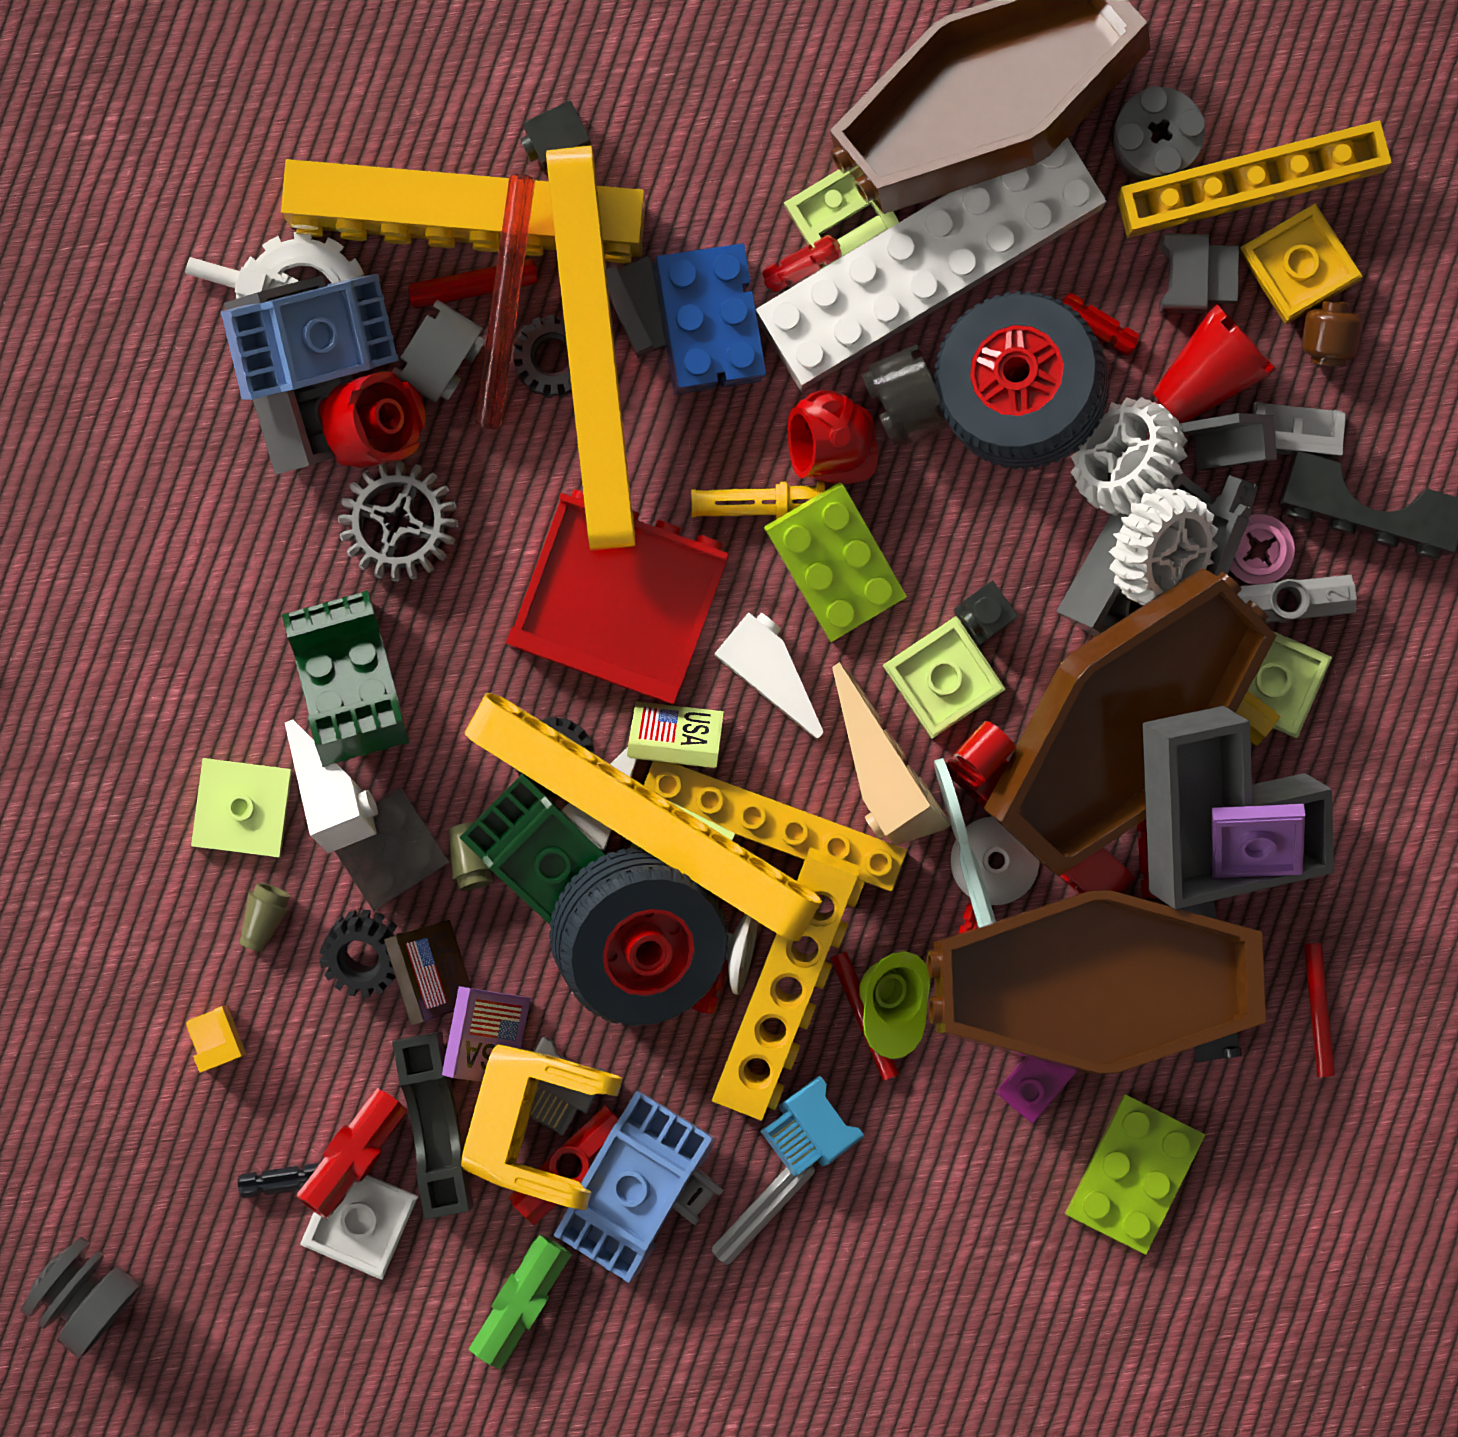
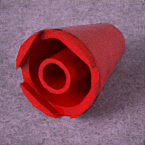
M1217 304L1205 316L1152 393L1158 399L1155 401L1156 404H1161L1180 424L1187 423L1267 378L1276 370V367L1267 357L1262 355L1255 343Z

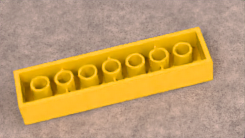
M290 159L285 161L281 214L290 228H297L296 234L322 237L323 231L341 232L340 238L354 241L367 240V234L385 236V242L402 245L411 244V238L429 239L428 245L438 248H455V242L473 243L472 249L484 252H498L499 245L517 247V253L530 256L543 255V249L556 250L548 181ZM597 186L605 260L614 263H631V257H641L646 207L644 190Z

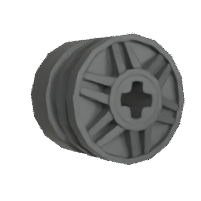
M80 1237L67 1249L59 1252L50 1261L32 1284L29 1296L20 1310L29 1318L43 1304L47 1305L49 1308L38 1323V1326L42 1329L52 1324L59 1317L63 1318L66 1323L57 1341L79 1359L101 1338L141 1286L140 1283L119 1266L102 1279L98 1277L95 1273L104 1258V1254L100 1251L96 1252L85 1265L82 1264L80 1260L91 1244L83 1237Z

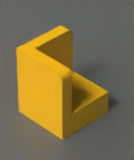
M228 1005L221 1006L187 1021L186 1026L197 1051V1055L193 1057L199 1073L247 1055Z

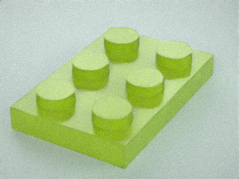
M841 482L764 527L830 642H833L907 597Z
M1123 1094L1065 1214L1146 1255L1205 1134Z

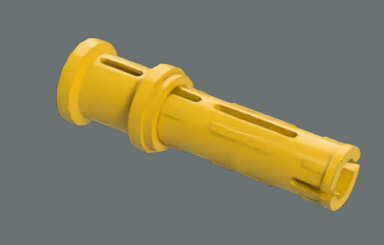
M817 481L816 485L789 486L787 482H780V484H776V488L691 489L692 518L696 516L776 515V519L803 504L792 503V500L812 499L824 492L825 482ZM742 500H754V501H755L754 504H736V505H716V504H715L716 501H742ZM776 500V504H762V501Z

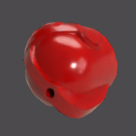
M819 390L808 395L795 408L791 409L787 427L788 446L792 467L798 477H809L831 484L839 482L851 484L868 480L875 473L878 466V445L872 416L865 408L854 404L852 400L843 394L840 395L830 390Z

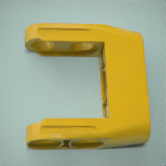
M500 1044L496 1045L489 1057L463 1150L462 1169L507 1189L566 1207L587 1210L592 1192L585 1189L580 1182L517 1163L539 1080L589 1095L607 1094L618 1096L623 1078L551 1055Z

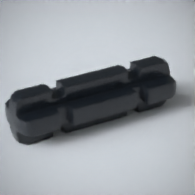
M320 1163L307 1164L302 1169H299V1166L266 1170L262 1172V1175H257V1172L242 1174L238 1176L237 1182L241 1198L245 1199L258 1197L262 1192L265 1195L299 1191Z

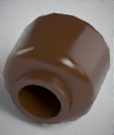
M1323 300L1322 309H1312L1306 314L1302 350L1311 356L1312 363L1328 366H1346V360L1355 358L1359 351L1362 329L1361 317L1356 313L1349 312V303Z

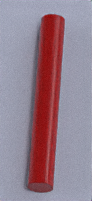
M1322 942L1304 944L1317 1077L1335 1076Z
M845 951L831 957V962L882 1080L885 1081L899 1075L894 1060L878 1055L869 1046L864 1035V1006L859 996L860 982L847 952Z

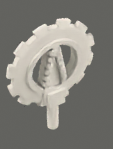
M294 232L293 240L281 242L279 236L264 243L262 246L266 251L257 260L250 256L240 271L192 257L189 258L185 271L187 275L235 288L236 299L298 282L297 279L284 273L287 269L298 266L313 267L323 272L331 283L364 276L357 260L354 258L349 262L340 253L344 246L328 237L326 243L312 240V235L296 234V232Z

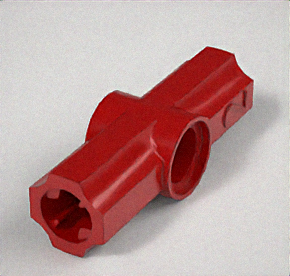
M377 1088L363 1108L359 1110L350 1125H344L329 1143L323 1153V1161L296 1195L297 1199L318 1216L328 1220L343 1202L356 1182L360 1183L371 1171L382 1154L381 1148L407 1115L408 1110L390 1094Z
M605 1104L538 1169L581 1183L612 1128L620 1118ZM573 1153L579 1156L583 1166L581 1173L575 1177L564 1176L559 1171L557 1164L558 1158L561 1155ZM517 1191L508 1196L514 1207L533 1226L557 1205L556 1203Z

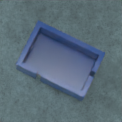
M744 243L656 256L652 268L673 394L679 395L711 390L717 384V374L724 373L720 379L721 388L761 382L766 375L753 293L752 291L744 292L751 283Z

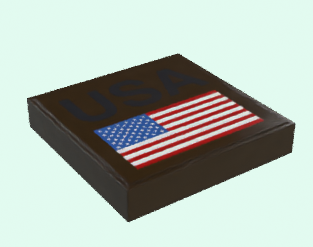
M450 920L384 939L411 1025L454 1012L459 986L471 988Z

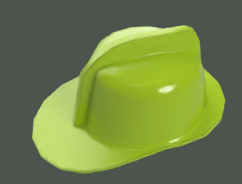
M906 951L892 953L869 967L860 982L859 996L864 1006V1035L869 1046L878 1055L890 1059L905 1057L915 1050L923 1037L926 1025L930 978L926 963L916 954Z

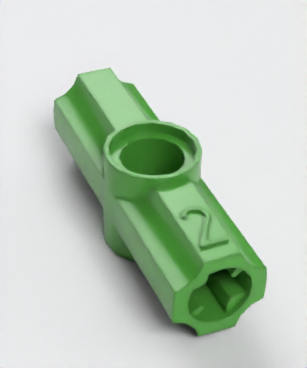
M539 1234L524 1256L523 1262L516 1273H511L491 1305L493 1308L492 1312L468 1350L482 1361L501 1370L517 1346V1342L525 1329L529 1331L550 1297L547 1295L572 1253L552 1239Z

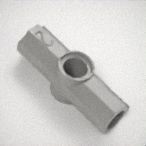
M1352 575L1305 580L1286 579L1277 583L1240 586L1242 590L1238 594L1245 603L1251 600L1269 616L1265 623H1287L1299 619L1356 613L1357 597ZM1280 590H1288L1295 596L1297 605L1294 612H1285L1277 605L1276 598Z

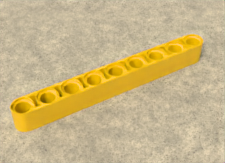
M591 145L547 150V169L589 546L591 551L635 546L633 511L593 149Z
M486 693L465 731V735L471 741L667 865L678 869L682 874L685 873L691 880L775 933L792 941H800L822 902L816 893L507 699L492 693Z

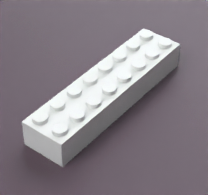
M1066 138L1050 156L1036 165L947 193L755 310L757 321L802 392L1100 212L1106 200L1069 139Z

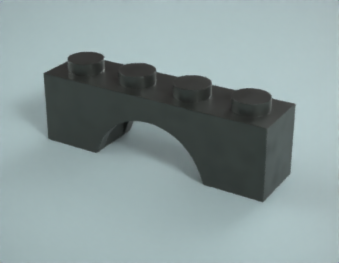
M1297 451L1292 455L1277 505L1288 509L1286 516L1312 523L1313 517L1330 521V529L1348 535H1355L1356 529L1373 534V542L1388 547L1397 548L1399 542L1416 547L1415 554L1433 560H1440L1441 555L1448 556L1455 552L1458 543V497L1426 488L1403 509L1389 512L1373 510L1362 505L1351 495L1343 479L1341 463Z
M442 1031L392 1041L399 1083L406 1099L413 1129L417 1159V1180L424 1218L430 1219L468 1212L474 1208L468 1172L463 1170L461 1166L464 1149L451 1079L442 1075L446 1055Z

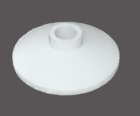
M992 816L978 819L965 827L968 843L978 859L991 905L1010 903L1024 895L1036 879L1039 861ZM955 840L950 858L951 870L960 889L969 896L960 866L959 845L957 840ZM993 852H999L1004 857V865L1000 869H993L988 864V857Z
M744 914L734 934L727 933L729 936L727 943L728 952L725 955L726 960H728L729 982L733 994L737 995L741 993L747 978L758 928V921L747 914Z

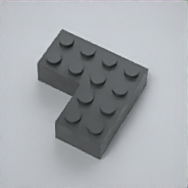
M1225 706L1143 723L1150 893L1172 908L1179 909L1334 873L1332 789L1306 773L1252 785L1249 720ZM1304 804L1303 874L1212 878V808Z

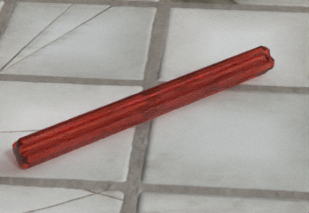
M522 173L511 174L508 182L475 419L476 424L483 429H498L502 423L536 183L534 178Z

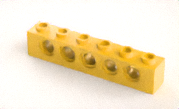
M1379 120L1122 186L1116 197L1127 238L1380 174L1392 162L1381 121Z
M653 761L644 786L666 800L742 838L805 860L809 848L812 847L860 866L857 880L892 892L907 851L905 848L675 763Z
M812 847L809 848L797 882L817 895L829 897L834 904V909L828 913L816 911L802 935L813 938L818 945V949L811 954L801 953L795 947L794 941L776 933L717 1084L712 1102L761 1121L767 1108L776 1109L785 1086L777 1083L783 1067L789 1070L792 1069L800 1048L799 1044L793 1042L798 1027L807 1030L816 1004L809 1002L814 987L823 989L832 967L831 963L825 961L830 946L839 949L848 923L841 921L846 905L855 908L861 894L864 882L857 880L860 866ZM784 977H793L800 982L802 990L796 994H787L780 989L778 981ZM768 1018H778L785 1024L786 1031L778 1035L770 1034L764 1029L762 1022ZM753 1058L763 1059L768 1063L770 1071L763 1075L755 1074L749 1070L747 1062Z

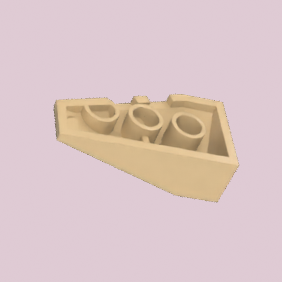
M840 662L833 666L832 669L862 799L870 810L865 819L879 839L886 836L894 844L899 845L945 830L951 826V823L922 778L917 776L910 765L906 766L903 762L906 759V754L888 730L882 729L881 724L883 721L853 675Z

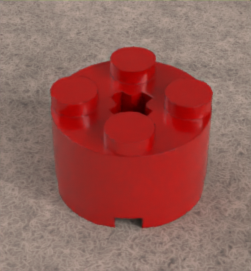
M378 372L340 383L329 393L327 398L321 401L318 412L322 420L324 436L334 453L336 461L340 465L368 468L404 459L417 450L420 442L417 443L420 430L425 429L426 413L422 399L413 385L408 381L402 382L394 377L396 375L394 373Z

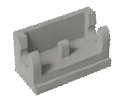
M1253 402L1252 414L1274 415L1276 454L1292 456L1297 451H1301L1329 460H1337L1343 455L1345 413L1342 411Z

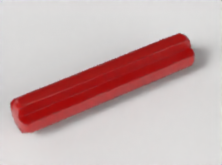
M527 259L411 283L408 286V294L411 305L414 308L434 305L437 299L445 303L536 284L538 282V272L534 260Z

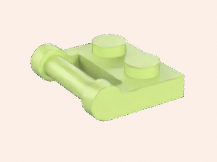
M837 170L784 202V207L808 245L811 244L813 248L815 247L813 245L814 242L821 239L820 235L871 204L877 216L837 239L841 245V257L898 224L899 221L893 211L883 214L873 201L866 203L858 193L854 184L855 178L849 171L843 174L840 170Z

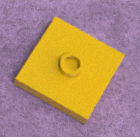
M1316 203L1239 249L1240 255L1285 325L1322 304L1323 300H1329L1361 281L1363 277Z

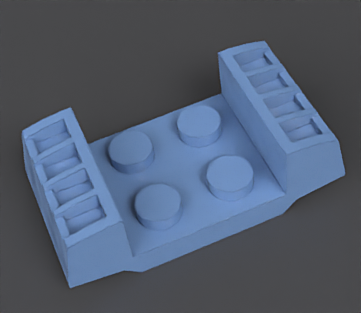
M379 274L347 279L327 284L328 286L221 311L242 400H253L399 361L388 321L389 317L384 304V295H382L379 283Z
M636 1091L622 1116L612 1128L581 1183L585 1189L592 1192L587 1210L568 1207L554 1236L630 1283L640 1273L657 1245L654 1243L656 1236L693 1172L704 1164L717 1138L643 1092Z

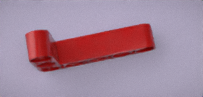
M985 721L945 764L951 779L984 808L1008 763L1006 759L1016 749V746L1001 729L993 723ZM1104 847L1059 876L1078 894L1103 890L1123 893L1134 881V877L1129 870Z

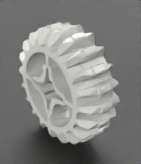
M1126 397L1122 405L1111 402L1108 413H1104L1103 418L1099 420L1100 424L1097 429L1093 430V435L1086 439L1087 442L1084 445L1079 446L1080 450L1070 456L1076 465L1070 473L1077 481L1075 486L1088 499L1087 501L1095 508H1100L1109 514L1116 516L1122 513L1130 516L1131 503L1140 504L1144 493L1156 494L1157 488L1174 489L1171 479L1174 475L1183 473L1178 463L1188 457L1184 448H1182L1187 439L1181 432L1182 426L1179 424V421L1161 404L1158 405L1143 397L1137 401ZM1147 432H1150V440H1146ZM1108 473H1111L1110 482H1108Z
M1157 488L1156 494L1144 493L1140 504L1131 503L1130 516L1121 517L1123 522L1121 531L1113 534L1118 539L1116 546L1109 551L1116 558L1109 568L1116 574L1114 583L1122 589V594L1126 595L1128 599L1143 606L1199 569L1203 568L1206 570L1209 564L1214 563L1210 559L1211 552L1218 547L1212 540L1218 531V528L1212 524L1214 514L1208 511L1206 504L1201 502L1199 498L1180 489Z

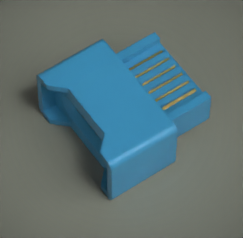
M821 1076L810 1080L781 1102L778 1108L782 1115L760 1131L793 1177L800 1174L815 1161H818L822 1167L830 1164L864 1138V1134L859 1128L845 1125L826 1099L827 1084Z

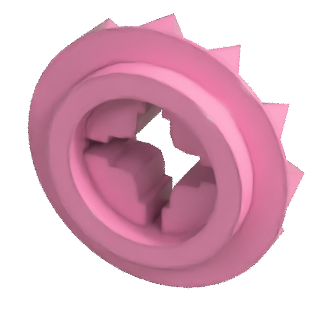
M1254 514L1248 518L1249 522L1229 571L1244 583L1254 585L1268 584L1280 579L1289 570L1293 562L1295 546L1290 531L1281 521L1269 515ZM1247 533L1251 539L1254 538L1258 543L1264 540L1267 542L1273 538L1274 542L1265 551L1269 567L1265 561L1262 562L1258 557L1252 560L1249 559L1246 562L1243 560L1251 549Z

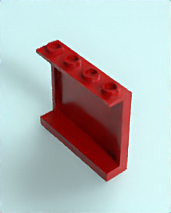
M573 489L571 496L561 493L557 511L515 625L511 627L506 644L512 648L674 706L726 566L729 553L721 551L723 543L712 538L698 535L697 540L693 541L679 536L681 528L665 521L656 520L654 526L638 521L640 513L634 510L632 511L635 546L591 551L583 492Z

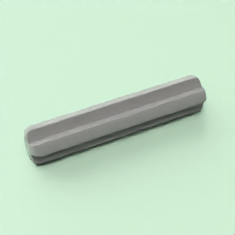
M810 1165L794 1177L786 1167L713 1245V1254L722 1263L730 1264L815 1172L814 1167Z

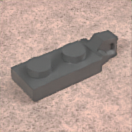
M1231 475L1227 479L1221 496L1219 495L1213 504L1207 503L1206 505L1208 511L1214 514L1212 524L1218 528L1216 535L1212 538L1218 545L1211 552L1210 556L1214 563L1209 564L1206 570L1216 576L1221 572L1226 574L1229 572L1249 522L1248 518L1251 517L1252 506L1258 489L1257 485Z

